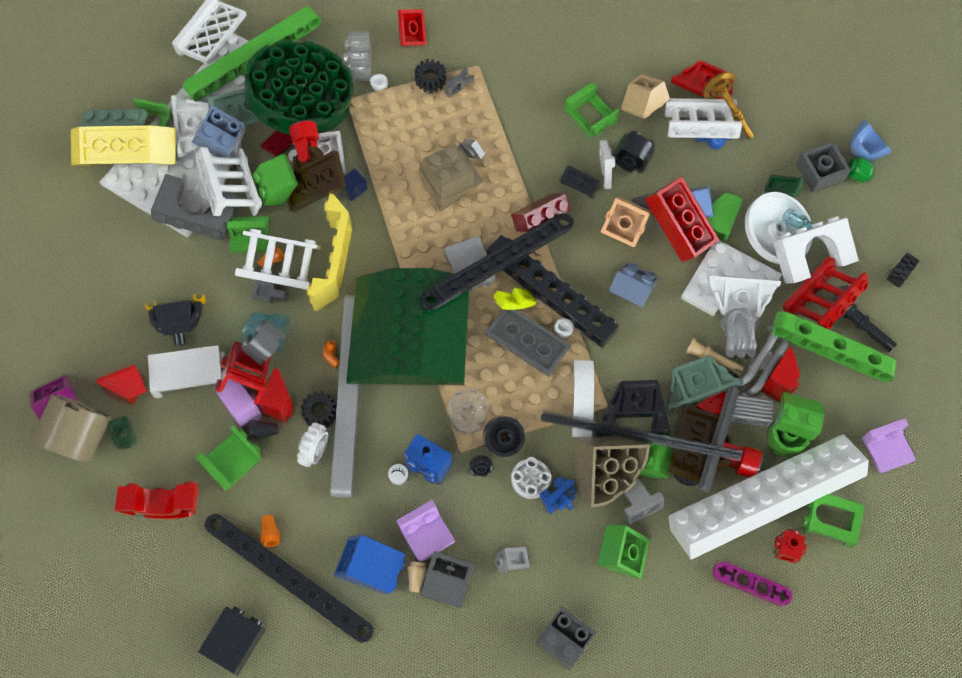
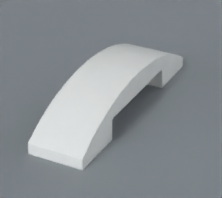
M574 360L573 418L575 416L576 419L581 417V420L582 418L583 420L586 419V421L590 419L591 422L594 412V361ZM572 427V437L592 436V431Z

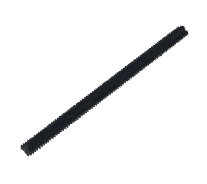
M544 410L541 415L542 422L561 424L573 428L578 427V429L583 428V430L607 433V435L612 434V436L617 435V437L622 436V438L627 437V439L632 438V440L637 439V441L642 440V442L647 441V443L652 442V444L657 443V445L662 444V446L667 445V447L672 446V448L677 447V449L682 448V450L687 449V451L692 450V452L695 450L697 453L700 451L702 454L705 452L707 455L713 454V456L718 455V457L723 456V458L728 457V459L731 457V460L736 458V461L738 459L739 461L741 460L743 452L742 449L739 451V448L738 450L737 448L734 450V447L732 449L727 447L726 449V446L724 448L723 445L721 448V445L718 446V444L713 446V443L708 445V442L703 444V441L698 443V440L693 442V439L691 441L687 438L686 440L685 438L682 439V437L677 439V436L672 438V435L667 437V434L662 436V433L657 435V432L652 434V431L647 433V430L642 432V429L637 431V428L635 431V428L632 430V427L630 430V427L627 429V426L625 429V426L622 428V425L620 428V425L617 427V424L615 427V424L612 426V423L610 426V423L605 425V422L604 424L603 422L600 424V421L595 423V420L590 422V419L589 421L588 419L587 421L586 419L583 420V418L581 420V417L576 419V416L571 418V415L566 417V414L561 416V413L560 415L559 413L557 415V412L552 414V411L547 413V410L546 413Z

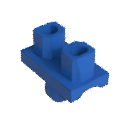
M560 476L553 483L557 489L555 492L552 493L545 489L540 493V498L550 515L556 509L561 511L565 507L568 510L574 508L571 502L576 498L574 494L577 490L571 478L567 481Z

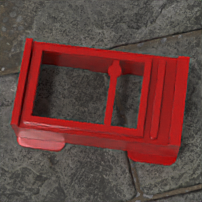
M234 341L228 356H223L221 366L224 368L222 379H217L214 390L219 393L223 392L228 379L256 389L253 404L258 405L265 390L271 356L266 361L263 360L262 365H259L242 351V343ZM235 364L259 374V377L233 366Z

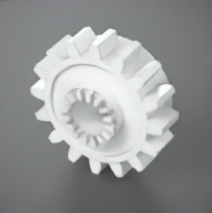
M312 423V426L308 428V432H305L303 437H301L302 440H300L301 443L298 446L300 451L297 454L298 464L310 467L311 464L315 465L319 462L328 442V432L325 431V426Z

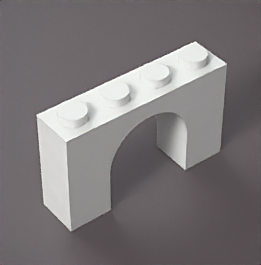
M839 216L827 219L828 223L823 224V221L812 224L810 229H807V227L795 230V234L791 235L790 232L779 235L780 239L773 241L785 284L811 278L805 258V249L808 242L814 237L821 239L826 244L829 256L835 259L836 267L859 261L847 218L839 219Z

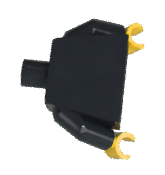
M193 294L194 303L193 300H184L161 305L153 301V307L145 304L148 310L149 323L163 336L173 335L175 346L186 344L184 333L192 332L197 326L202 315L203 305L206 302L204 294H202L200 299H197L196 294Z

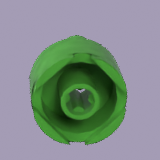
M776 420L767 432V442L772 452L777 456L786 458L799 455L811 441L807 438L774 429Z

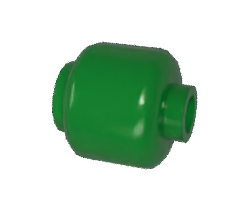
M862 157L853 158L847 164L851 170L848 177L858 183L871 180L875 174L873 163Z

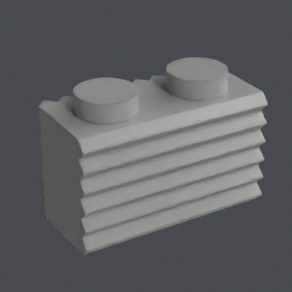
M739 393L730 422L769 427L773 421L774 401L762 395L755 398L748 397L746 393Z

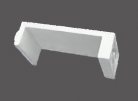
M219 345L148 355L151 394L154 398L163 397V391L216 384L217 379H222L224 372L221 362L223 356H226L225 351H221Z

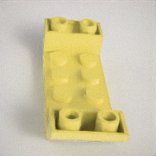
M95 126L71 129V166H90V164L176 165V128L160 126Z
M334 194L329 195V199L325 201L324 211L327 212L326 220H329L330 228L338 230L337 235L333 236L332 245L334 246V251L330 252L329 256L331 267L326 271V279L313 278L312 284H309L307 288V296H310V303L314 311H319L340 296L351 239L352 227L349 212Z

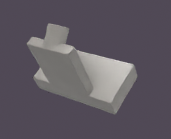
M639 478L636 479L637 482L625 494L632 505L624 509L625 521L629 526L664 508V497L658 492L650 496Z

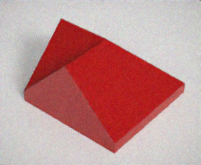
M398 10L400 47L426 45L424 10Z
M135 364L96 379L98 385L108 396L130 405H134L140 394L147 392L146 379Z

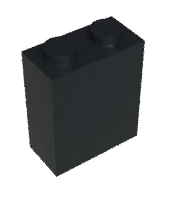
M226 606L198 650V653L238 676L265 629L261 627L263 622L252 616L248 619L243 616L245 612L234 606L231 609Z

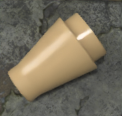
M411 561L410 566H408L409 591L421 593L428 571L426 569L427 563Z

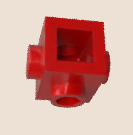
M791 529L777 535L774 547L777 548L775 558L793 564L799 562L801 556L805 554L807 544L804 543L805 536L799 535L798 531Z

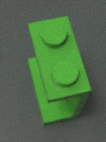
M234 426L230 428L233 433L207 456L201 453L196 457L198 462L225 491L262 459L259 454L261 449L254 442L250 444L246 440L248 438L247 434L241 428L237 430Z

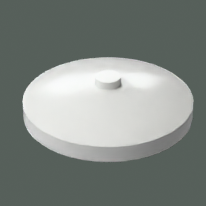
M780 192L766 193L754 200L745 216V230L752 247L763 258L779 264L773 241L780 239L779 235L790 232L792 235L796 233V229L807 227V229L812 228L810 217L804 207L793 197ZM813 238L808 242L805 254L810 249Z

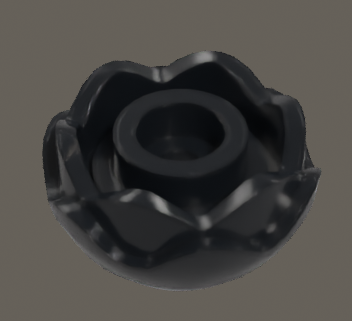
M485 455L475 456L468 465V470L471 471L473 476L481 477L487 476L492 472L493 462Z

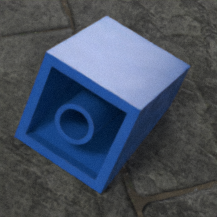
M352 536L347 540L334 576L382 594H391L397 586L398 580L396 578L398 573L404 567L405 554L366 536Z

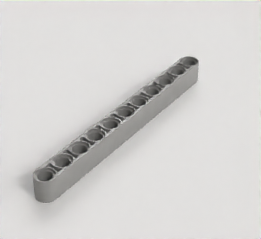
M345 295L331 497L352 498L360 384H347L346 379L355 295Z

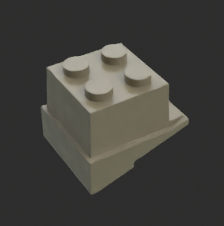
M456 143L423 158L422 168L419 169V178L440 211L483 183V179L463 149H459Z

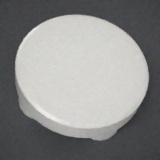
M529 457L516 464L511 474V484L515 492L521 497L536 499L540 497V493L543 490L549 489L552 476L549 468L542 461Z

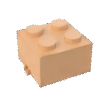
M618 196L615 198L611 210L605 216L607 219L601 233L635 247L646 228V223L652 211Z

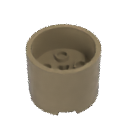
M52 394L32 435L31 441L59 455L90 463L111 416L98 409L94 410L84 405V403L71 398Z

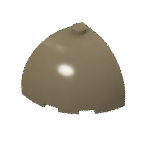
M575 437L574 473L579 494L585 504L591 508L599 507L615 501V498L623 493L626 494L637 482L638 475L646 466L650 444L622 437Z

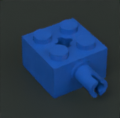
M418 433L404 453L405 462L408 465L407 468L413 473H421L424 475V479L432 484L436 482L440 485L452 466L451 453Z

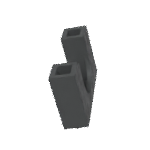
M165 174L151 208V220L160 224L172 225L177 229H186L194 234H203L212 239L224 241L228 232L227 222L232 221L237 206H226L223 208L221 216H213L212 210L199 216L187 214L178 205L184 189V179ZM222 192V196L225 199H238V195Z

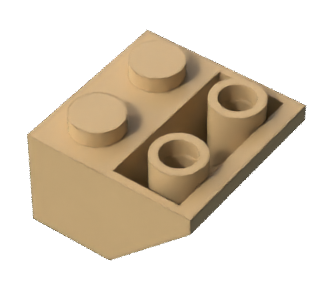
M643 74L638 76L628 85L621 107L622 111L643 119L650 116L652 112L662 107L670 99L665 82Z

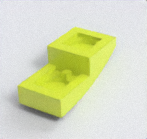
M514 288L511 293L496 291L493 296L500 308L505 310L524 309L537 303L529 290Z

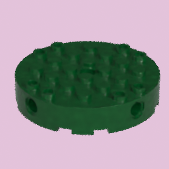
M292 40L277 41L275 45H266L259 49L249 60L245 73V99L252 113L261 122L276 131L290 135L289 128L293 123L311 120L317 124L318 133H325L337 127L346 118L350 110L354 90L353 77L349 68H346L342 63V59L326 47L304 40L302 43L292 42Z

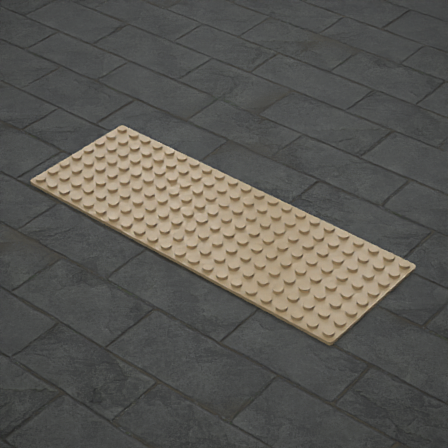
M479 66L467 68L468 74L466 77L473 75L474 81L464 85L463 90L450 98L445 93V86L441 90L438 88L436 93L435 90H432V93H429V90H427L425 93L423 89L420 90L419 86H416L415 81L352 97L349 110L400 268H431L454 273L450 263L445 260V247L479 236L487 252V249L500 235L513 241L527 233L516 231L511 214L530 205L531 201ZM463 69L446 73V82L450 78L459 75ZM433 76V77H430V78H427V79H434V78H436L437 76ZM464 139L476 140L485 155L481 159L470 158L469 160L483 179V183L440 211L419 178V169L422 168L423 158L455 143L458 146ZM547 244L529 254L532 259L540 261L545 269L554 272L558 279H560ZM524 265L520 266L521 269H527V268H528V267H526V266H524ZM503 271L495 274V282L490 286H481L469 293L464 385H438L460 452L485 446L482 441L483 429L486 423L496 416H508L516 419L522 425L524 434L555 425L554 423L542 422L541 415L544 410L545 413L547 410V413L552 411V414L557 412V415L561 413V416L566 414V417L571 415L572 418L574 360L591 361L581 333L575 327L570 337L561 338L570 344L571 347L549 377L485 335V332L503 310L493 297L496 291L511 293L514 288L525 289ZM534 277L535 280H542L541 277ZM555 288L548 289L551 292L557 291ZM533 294L532 296L537 302L536 305L524 309H516L553 334H555L554 326L556 321L562 318ZM568 299L563 300L565 303H569ZM594 370V412H598L607 408V401ZM506 431L505 433H500L501 440L507 439Z

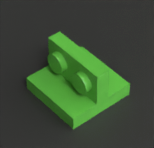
M269 216L232 217V221L227 222V229L231 236V253L248 252L250 236L243 235V231L249 232L251 228L261 230V234L269 236ZM258 238L255 253H266L269 240Z

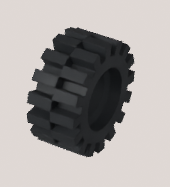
M425 59V63L422 60L420 65L417 64L415 68L416 86H419L420 90L423 89L425 93L427 90H429V93L435 90L436 93L438 88L441 90L445 86L446 69L438 60L436 63L435 59H431V62H429V59ZM427 73H434L437 75V77L434 79H427L424 77V75Z
M906 252L886 280L898 288L901 287L920 260Z
M314 391L313 395L309 393L307 395L308 398H304L303 404H301V414L304 421L309 426H312V423H318L326 428L329 427L328 424H333V419H336L337 405L334 398L330 397V394L327 392L324 394L323 391H320V393ZM321 403L327 407L326 413L319 417L313 415L312 408L316 404Z

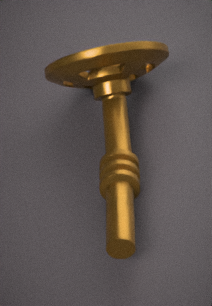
M732 72L721 73L707 83L703 90V95L706 99H716L722 96L732 111L734 120L742 122L741 129L749 140L754 135L745 121L746 117L743 116L742 110L738 109L728 93L735 82V75Z

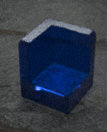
M355 168L344 176L346 184L344 189L347 191L350 201H353L368 189L366 179Z

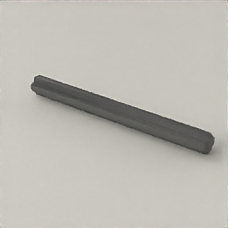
M730 386L727 389L711 442L713 446L718 444L722 448V445H724L739 394V389L736 386ZM707 455L698 488L701 491H710L720 456Z

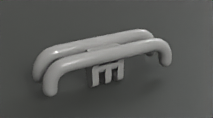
M773 325L767 327V331L771 335L763 348L756 351V357L752 358L751 362L747 365L749 371L744 377L739 378L741 386H744L753 379L758 370L763 371L753 387L744 389L743 393L748 394V396L758 393L763 388L788 346L787 340L772 333ZM775 341L781 342L773 355L770 350Z

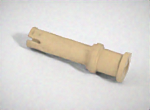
M695 338L692 339L686 350L687 354L691 353L700 359L711 356L716 360L717 364L738 377L745 367L712 351L711 346H705L697 342Z

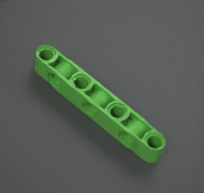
M781 311L776 313L772 328L774 335L879 381L891 382L894 380L895 359L788 312Z

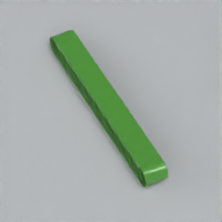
M306 6L188 78L182 85L183 89L192 100H202L245 73L249 60L259 49L266 45H275L277 41L292 40V42H295L316 29L321 23V18L311 7Z

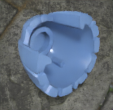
M866 119L863 120L851 139L850 149L852 154L856 158L862 157L866 160H874L892 152L890 148L881 140Z

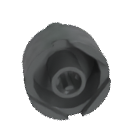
M263 319L255 327L254 335L249 334L241 345L243 347L242 351L259 365H262L263 360L266 361L279 347L280 337L283 340L286 337V334L269 320L264 321Z

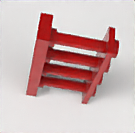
M828 256L810 275L811 278L806 279L782 305L783 311L793 315L801 314L818 322L819 326L831 329L834 322L844 315L846 309L851 304L855 303L857 297L867 290L869 286L868 275L866 272H863L858 278L838 271L835 259ZM835 277L851 285L845 291L826 282L830 278ZM823 289L839 296L835 303H832L815 294ZM811 301L828 310L822 316L804 308L807 302Z

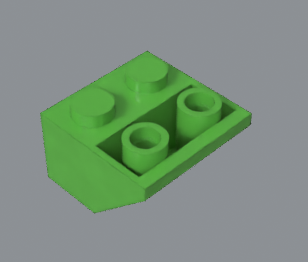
M648 442L650 444L648 460L644 470L642 469L638 476L652 479L669 478L668 468L673 451L672 446L667 447V445L662 446V444L657 445V443L652 444V442Z

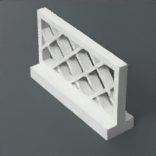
M206 0L174 39L172 45L177 55L183 57L185 54L209 64L247 14L245 11L221 1ZM221 8L226 10V12L217 14ZM231 15H239L237 18L230 20ZM220 18H228V21H224L221 23L218 22V19ZM216 20V24L208 26L211 21ZM229 26L228 30L220 31V28ZM218 29V33L209 35L208 31ZM206 32L205 37L198 38L201 33ZM220 38L218 43L211 44L210 40ZM208 41L207 46L199 48V43ZM192 45L197 47V49L188 50ZM210 50L207 57L201 55V52Z

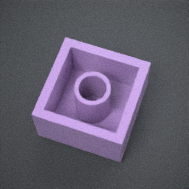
M228 379L223 392H216L242 430L249 427V422H254V420H259L263 417L260 413L261 408L259 404H253L255 396L249 391L248 386Z

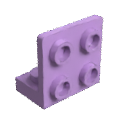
M905 418L870 430L862 437L879 473L887 472L916 460L903 435V430L909 426Z
M433 500L396 520L403 536L419 562H423L433 556L434 551L440 552L455 543V539L440 517Z

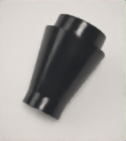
M258 420L249 422V438L256 440L278 435L277 423Z

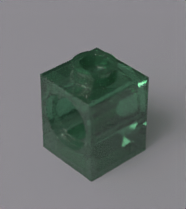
M126 415L109 421L107 426L113 444L118 449L130 448L134 443L138 442L132 422ZM127 431L125 436L119 437L121 432Z

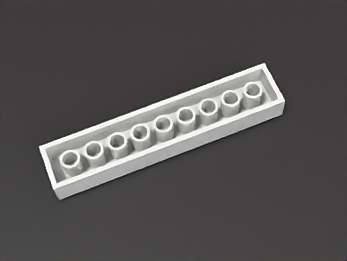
M842 434L669 515L670 531L689 558L694 559L801 508L826 494H830L866 477L869 460Z

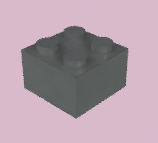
M834 142L802 152L796 162L812 193L844 182L851 171Z

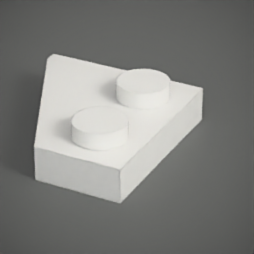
M602 140L599 145V157L602 175H604V189H611L612 168L615 167V158L612 157V148L608 146L607 140Z

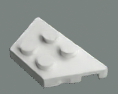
M172 95L177 153L179 158L199 147L193 144L192 140L210 107L207 103L195 102L191 99L182 100Z
M707 275L709 285L722 315H725L731 309L745 307L751 310L756 317L760 318L765 310V306L772 299V294L781 284V281Z

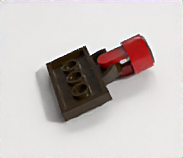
M311 120L295 122L289 128L292 144L296 146L297 155L293 156L295 170L293 173L298 183L287 199L289 211L296 212L346 187L339 152L331 151L326 155L323 154L317 144L320 140L317 124Z
M684 405L676 434L677 439L679 437L680 439L681 437L682 439L685 438V440L686 438L690 439V441L693 439V442L698 440V443L703 441V444L708 442L709 445L712 442L719 415ZM726 435L724 448L725 446L726 449L727 447L729 449L734 447V450L739 448V451L742 449V457L740 461L739 459L736 461V458L731 460V457L728 459V457L723 458L722 456L719 458L716 469L730 466L735 468L736 474L747 478L758 474L763 461L762 451L746 445L743 448L736 446L732 442L733 439ZM673 447L668 472L699 482L707 454L705 452L702 454L700 451L697 453L695 450L692 452V450L687 451V449L682 450V448L677 449V447Z

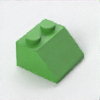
M286 154L260 164L253 174V181L256 184L259 197L264 206H283L298 184Z
M783 391L774 429L814 440L821 433L824 419L823 404Z
M606 525L597 565L615 573L642 579L650 539L626 525Z

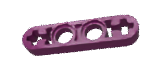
M719 562L713 568L712 573L717 581L780 607L786 606L792 601V592L783 585L727 562ZM724 567L726 573L732 574L733 571H735L736 573L733 575V577L725 574L722 577L720 576L721 572L718 571V569ZM740 574L746 576L748 580L747 585H740L737 582V576ZM758 583H764L767 586L766 594L758 592ZM772 588H775L773 590L774 593L779 594L781 592H784V597H786V599L780 601V597L775 594L769 597V595L772 592Z

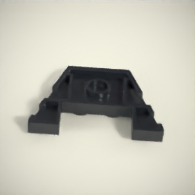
M620 381L610 400L611 404L607 412H604L601 417V422L603 424L605 422V425L610 423V426L612 423L613 426L616 423V418L653 417L651 425L652 434L657 432V435L658 433L660 435L661 433L662 435H670L669 422L659 381ZM594 431V433H595L596 436H612V434H611V435H609V434L607 435V433H606V434H604V433L602 434V433H600V432L597 433V432Z

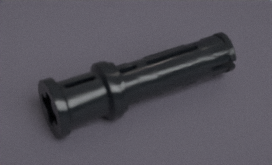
M854 304L843 318H848L856 325V329H862L885 348L887 352H891L897 343L870 322L869 316L862 314Z

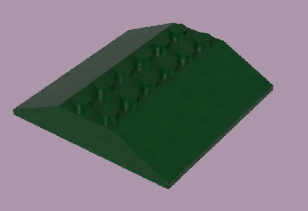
M390 268L358 276L356 279L346 383L464 385L470 290L436 310L429 311L421 306L422 293L454 275V273L431 268ZM432 297L425 299L430 304L436 301Z

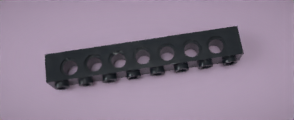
M500 235L487 249V255L512 240ZM528 255L502 270L562 318L569 319L576 329L602 349L617 333L619 325L614 318L606 316L598 306L589 303L584 295L576 293L568 283H563L554 272L545 269L540 261L534 260ZM524 265V266H526V267H528V268H527V269H521L520 266ZM534 277H541L542 280H535ZM555 288L557 291L551 292L548 289ZM569 299L571 303H565L563 300ZM580 310L585 311L586 314H585V315H581V314L578 313V311H580ZM593 322H599L601 326L597 327L593 325Z

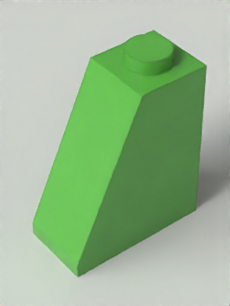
M726 192L712 204L713 217L707 218L719 240L726 243L743 200V198L735 194Z

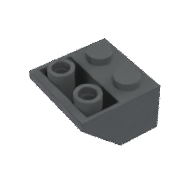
M434 551L421 596L461 609L474 570V564Z
M561 606L535 645L568 670H571L596 632Z

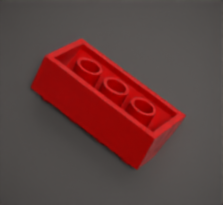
M682 176L644 199L681 262L697 257L719 241Z

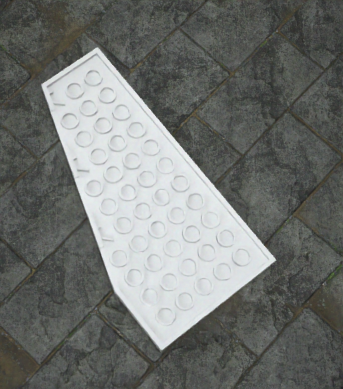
M233 33L209 64L204 63L196 73L249 41ZM245 73L202 100L195 102L209 104V97L244 89ZM183 88L175 95L178 99L192 100ZM171 100V101L168 103V107H169V109H170V111H171V113H172V115H173L172 100ZM157 116L149 126H158L160 117ZM172 116V119H171V121H170L168 127L175 128V127H174V118H173V116ZM247 126L243 127L228 158L237 157ZM176 144V165L115 164L100 181L103 187L151 215V208L165 174L184 179V189L178 205L185 213L199 216L211 210L196 160L200 147L179 158ZM213 164L214 169L217 171H230L234 166ZM217 178L218 183L225 185L227 178ZM166 224L187 238L192 233L189 230L177 229L172 225Z

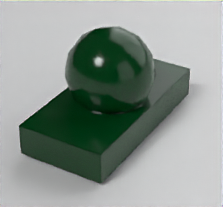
M770 175L764 191L766 193L780 192L791 197H798L804 180L799 177Z

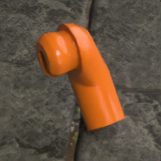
M328 340L323 347V358L336 369L340 366V360L335 356L336 342Z

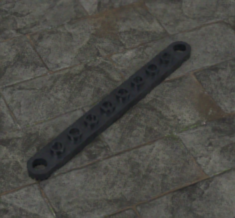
M560 213L433 286V288L422 293L421 306L426 310L432 311L448 303L569 232L574 224L573 217L570 214L567 215V213ZM565 220L568 222V224L564 226V224L562 225V223L559 221ZM432 297L436 301L430 304L425 299Z
M212 514L207 517L205 529L220 542L356 641L366 643L372 639L374 629L360 615L220 514ZM219 519L221 526L216 530H212L210 523ZM361 626L369 628V634L364 638L359 637L357 634V630Z

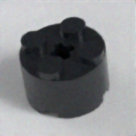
M632 130L630 133L622 136L613 152V157L617 159L615 163L627 172L632 173L634 170L642 173L655 152V143L641 136L639 132Z
M496 416L486 423L482 433V441L493 454L500 457H509L517 454L522 449L525 443V434L522 425L516 419L508 416ZM506 431L507 439L501 440L500 433H505Z

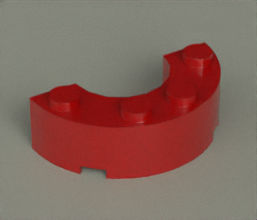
M192 481L177 484L173 490H167L166 488H155L153 490L142 488L137 483H127L126 486H118L114 511L135 516V513L145 514V518L153 519L191 517L192 512L193 515L196 514L199 487L196 482Z

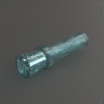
M788 209L782 217L783 224H790L795 229L803 227L810 229L812 228L811 225L814 224L808 220L807 216L799 215L793 209Z

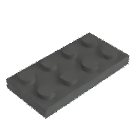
M503 309L485 332L487 337L547 377L552 374L571 347L570 344L518 310Z

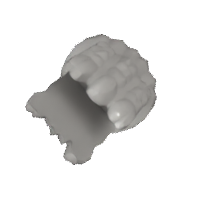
M745 307L731 309L720 320V326L726 335L725 347L728 359H733L735 355L743 359L746 354L750 359L756 357L757 342L755 340V330L759 325V318Z

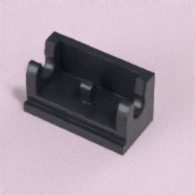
M569 165L559 180L561 184H566L588 195L591 199L594 198L595 192H598L600 188L599 180Z

